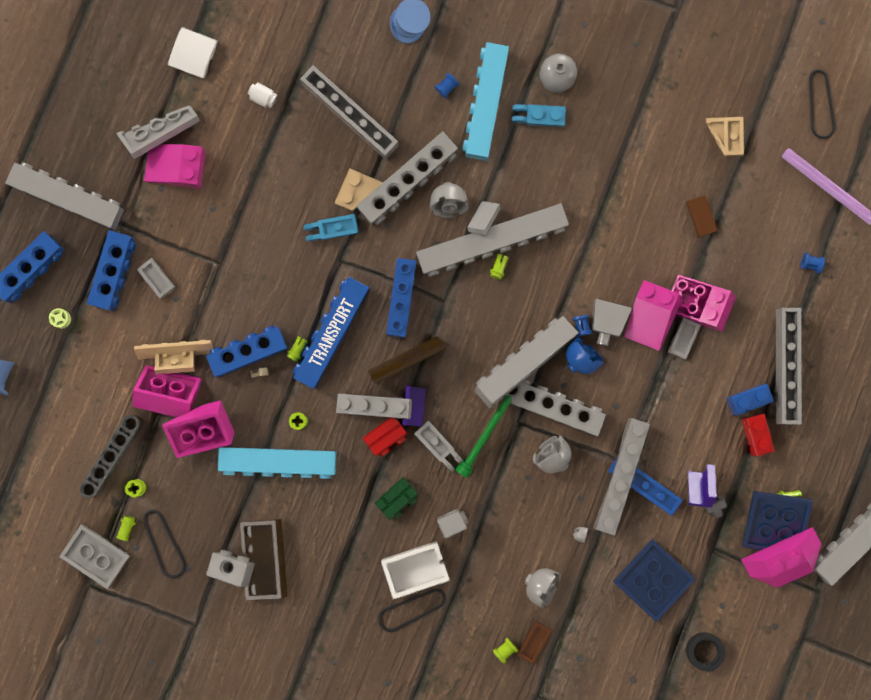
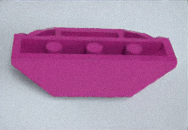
M812 527L741 560L750 577L778 588L813 572L821 543Z

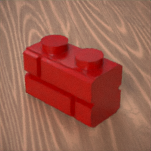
M757 414L741 419L747 443L750 445L751 456H759L775 451L765 414Z
M390 417L364 436L363 440L375 456L380 454L383 457L391 451L389 447L394 443L398 446L406 440L405 435H407V432L397 418Z

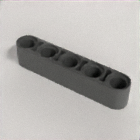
M128 415L123 418L79 488L82 497L90 499L100 495L143 427V421L139 416ZM132 418L136 421L134 429L129 427V421ZM120 435H124L126 438L124 445H120L118 442ZM111 451L115 454L113 462L108 459V454ZM99 468L105 471L103 478H100L97 474ZM89 484L94 487L92 495L87 492Z

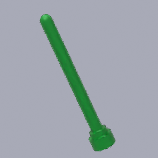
M510 395L504 397L466 461H463L461 464L459 463L456 472L466 478H469L471 475L473 462L512 401Z

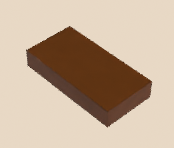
M705 195L686 202L698 238L718 231Z
M535 620L516 655L534 664L553 631Z

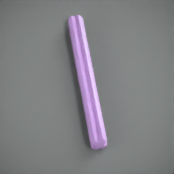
M788 148L783 153L782 158L871 225V211L791 149Z

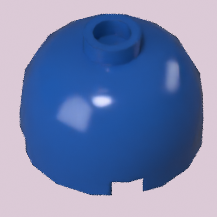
M576 337L567 347L566 359L569 362L568 367L574 373L579 372L587 375L594 373L604 364V362H601L603 358L590 344L588 346L584 345V339Z

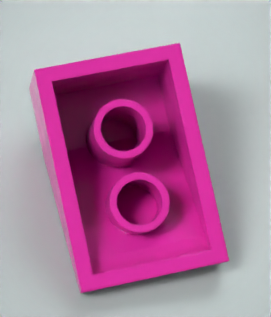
M160 144L148 151L144 182L201 189L206 151L203 147Z
M644 280L635 299L624 337L660 351L683 300L681 295Z
M221 400L202 405L162 426L176 458L231 445L234 436V430Z

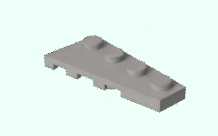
M189 105L166 114V118L152 119L150 124L142 127L136 125L132 127L131 131L126 133L120 131L117 135L133 159L193 126L200 120Z

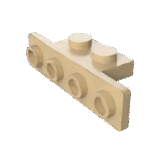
M211 340L134 346L135 354L139 360L155 358L156 374L195 371V355L211 354L210 350L214 349Z

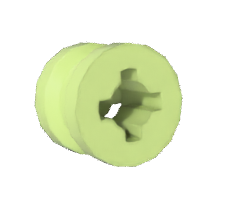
M57 308L51 311L49 321L54 327L63 329L70 325L71 315L66 310Z

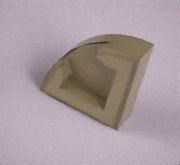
M266 367L250 371L251 378L270 376V369Z

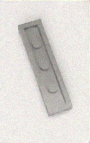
M338 394L336 413L411 419L412 399Z

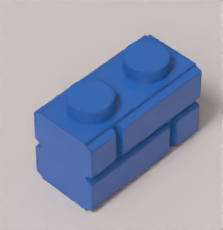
M761 384L726 397L733 416L774 402L767 384Z

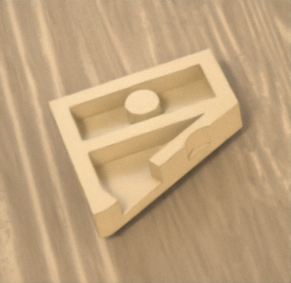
M743 117L706 118V124L724 157L744 156Z
M349 169L335 205L353 212L357 208L356 206L383 182Z

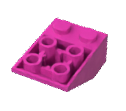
M678 275L672 291L679 293L683 300L676 315L682 318L685 317L704 327L722 332L736 296L729 290Z

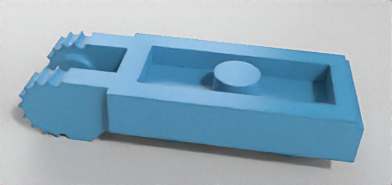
M513 105L512 110L527 112V117L514 116L512 117V122L537 126H565L566 107Z
M355 214L318 220V222L303 225L304 230L319 228L320 234L305 237L306 242L359 234Z

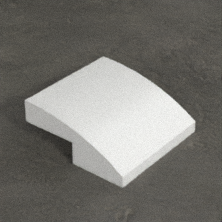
M182 27L172 49L168 65L205 78L210 59H213L218 41Z

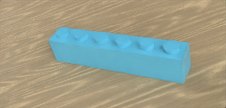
M487 42L486 48L481 49L480 59L483 60L482 67L478 66L476 76L480 80L479 85L475 84L473 96H476V101L471 103L469 114L473 115L472 122L468 121L466 133H469V138L464 140L462 150L466 151L465 157L488 161L509 46Z
M220 447L218 471H223V475H235V472H242L243 476H254V472H262V476H273V473H281V477H293V474H300L301 478H312V474H320V478H331V475L336 474L337 451Z

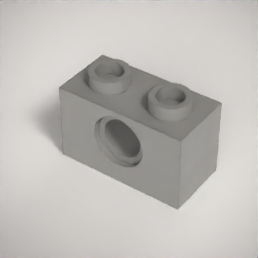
M458 508L437 517L445 538L467 529L465 524L468 523L464 511L459 512Z
M221 550V552H213L206 575L239 587L249 586L255 564L249 562L247 557L238 556L237 558L232 556V552ZM230 563L233 564L232 572L229 570Z

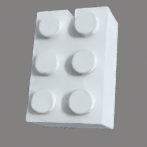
M437 541L381 560L393 599L449 581L444 561L440 562L443 559Z

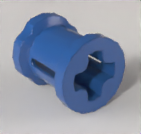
M449 73L445 75V79L439 85L436 84L434 86L436 91L445 99L454 87L459 86L458 81Z
M805 252L800 268L803 270L805 268L811 269L820 274L824 267L825 257L818 258Z
M589 314L572 318L575 321L578 332L576 337L593 333L588 322Z

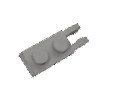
M429 421L414 433L451 472L455 469L445 459L447 455L451 453L458 463L461 464L463 462L454 451V448Z

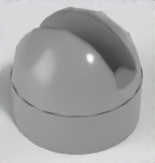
M577 527L574 530L573 536L576 541L585 543L588 528Z

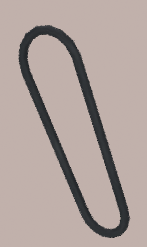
M816 69L809 75L811 130L816 137L826 139L832 136L835 131V120L827 74L821 69ZM815 72H821L826 82L832 120V131L826 136L818 135L814 129L812 76Z
M153 509L145 513L143 522L161 571L167 577H179L185 570L184 558L160 512ZM149 513L158 514L182 561V570L176 575H169L163 568L146 522V517Z
M434 589L389 606L380 612L378 617L379 625L387 632L397 631L441 608L446 602V595L442 590ZM434 592H440L443 595V602L440 605L394 629H387L381 623V616L387 610Z

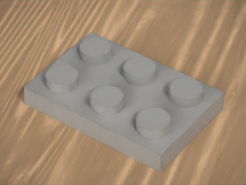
M81 524L59 557L106 589H109L131 555L86 525Z

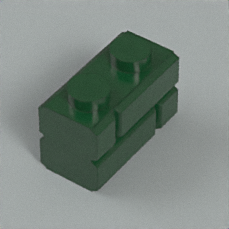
M402 477L375 502V505L389 520L392 518L396 520L404 513L402 509L406 505L411 507L418 500L416 496L419 493Z

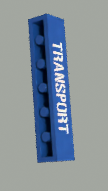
M351 277L342 281L339 287L341 292L338 297L334 296L332 299L330 312L324 314L320 322L322 323L320 330L316 329L311 338L313 343L310 347L307 346L302 354V357H304L302 363H298L293 370V374H295L294 379L313 389H316L370 290L369 287Z

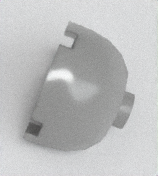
M557 53L550 55L544 60L540 68L539 77L547 90L553 93H562L573 87L577 79V67L571 57Z
M450 182L443 183L434 189L431 194L430 210L434 211L435 216L442 218L454 217L453 214L459 213L460 216L468 210L467 195L460 186Z
M559 435V438L552 436L539 446L542 450L538 455L536 452L533 455V463L543 472L552 474L562 472L568 468L572 453L566 440Z
M548 568L539 569L533 575L529 574L525 584L527 585L526 593L530 601L544 609V605L547 606L556 593L555 583L556 581L560 583L561 575Z

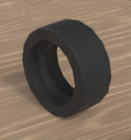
M702 632L690 638L686 646V654L694 667L708 672L721 666L725 658V649L720 639L711 633ZM700 641H711L716 646V657L710 663H701L695 657L694 649Z

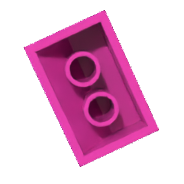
M146 365L133 389V407L179 417L194 410L201 378L182 373L156 374L155 367Z

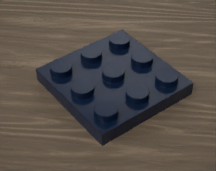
M753 491L742 546L763 550L807 530L813 501L809 498Z
M651 539L613 582L657 622L695 581V578Z

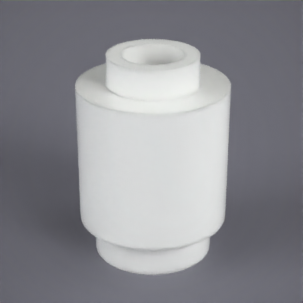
M260 83L252 84L248 91L249 99L265 108H272L278 96L273 90Z

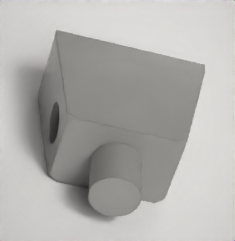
M599 299L594 300L591 330L599 333L597 344L608 346L611 336L616 338L620 336L632 308Z

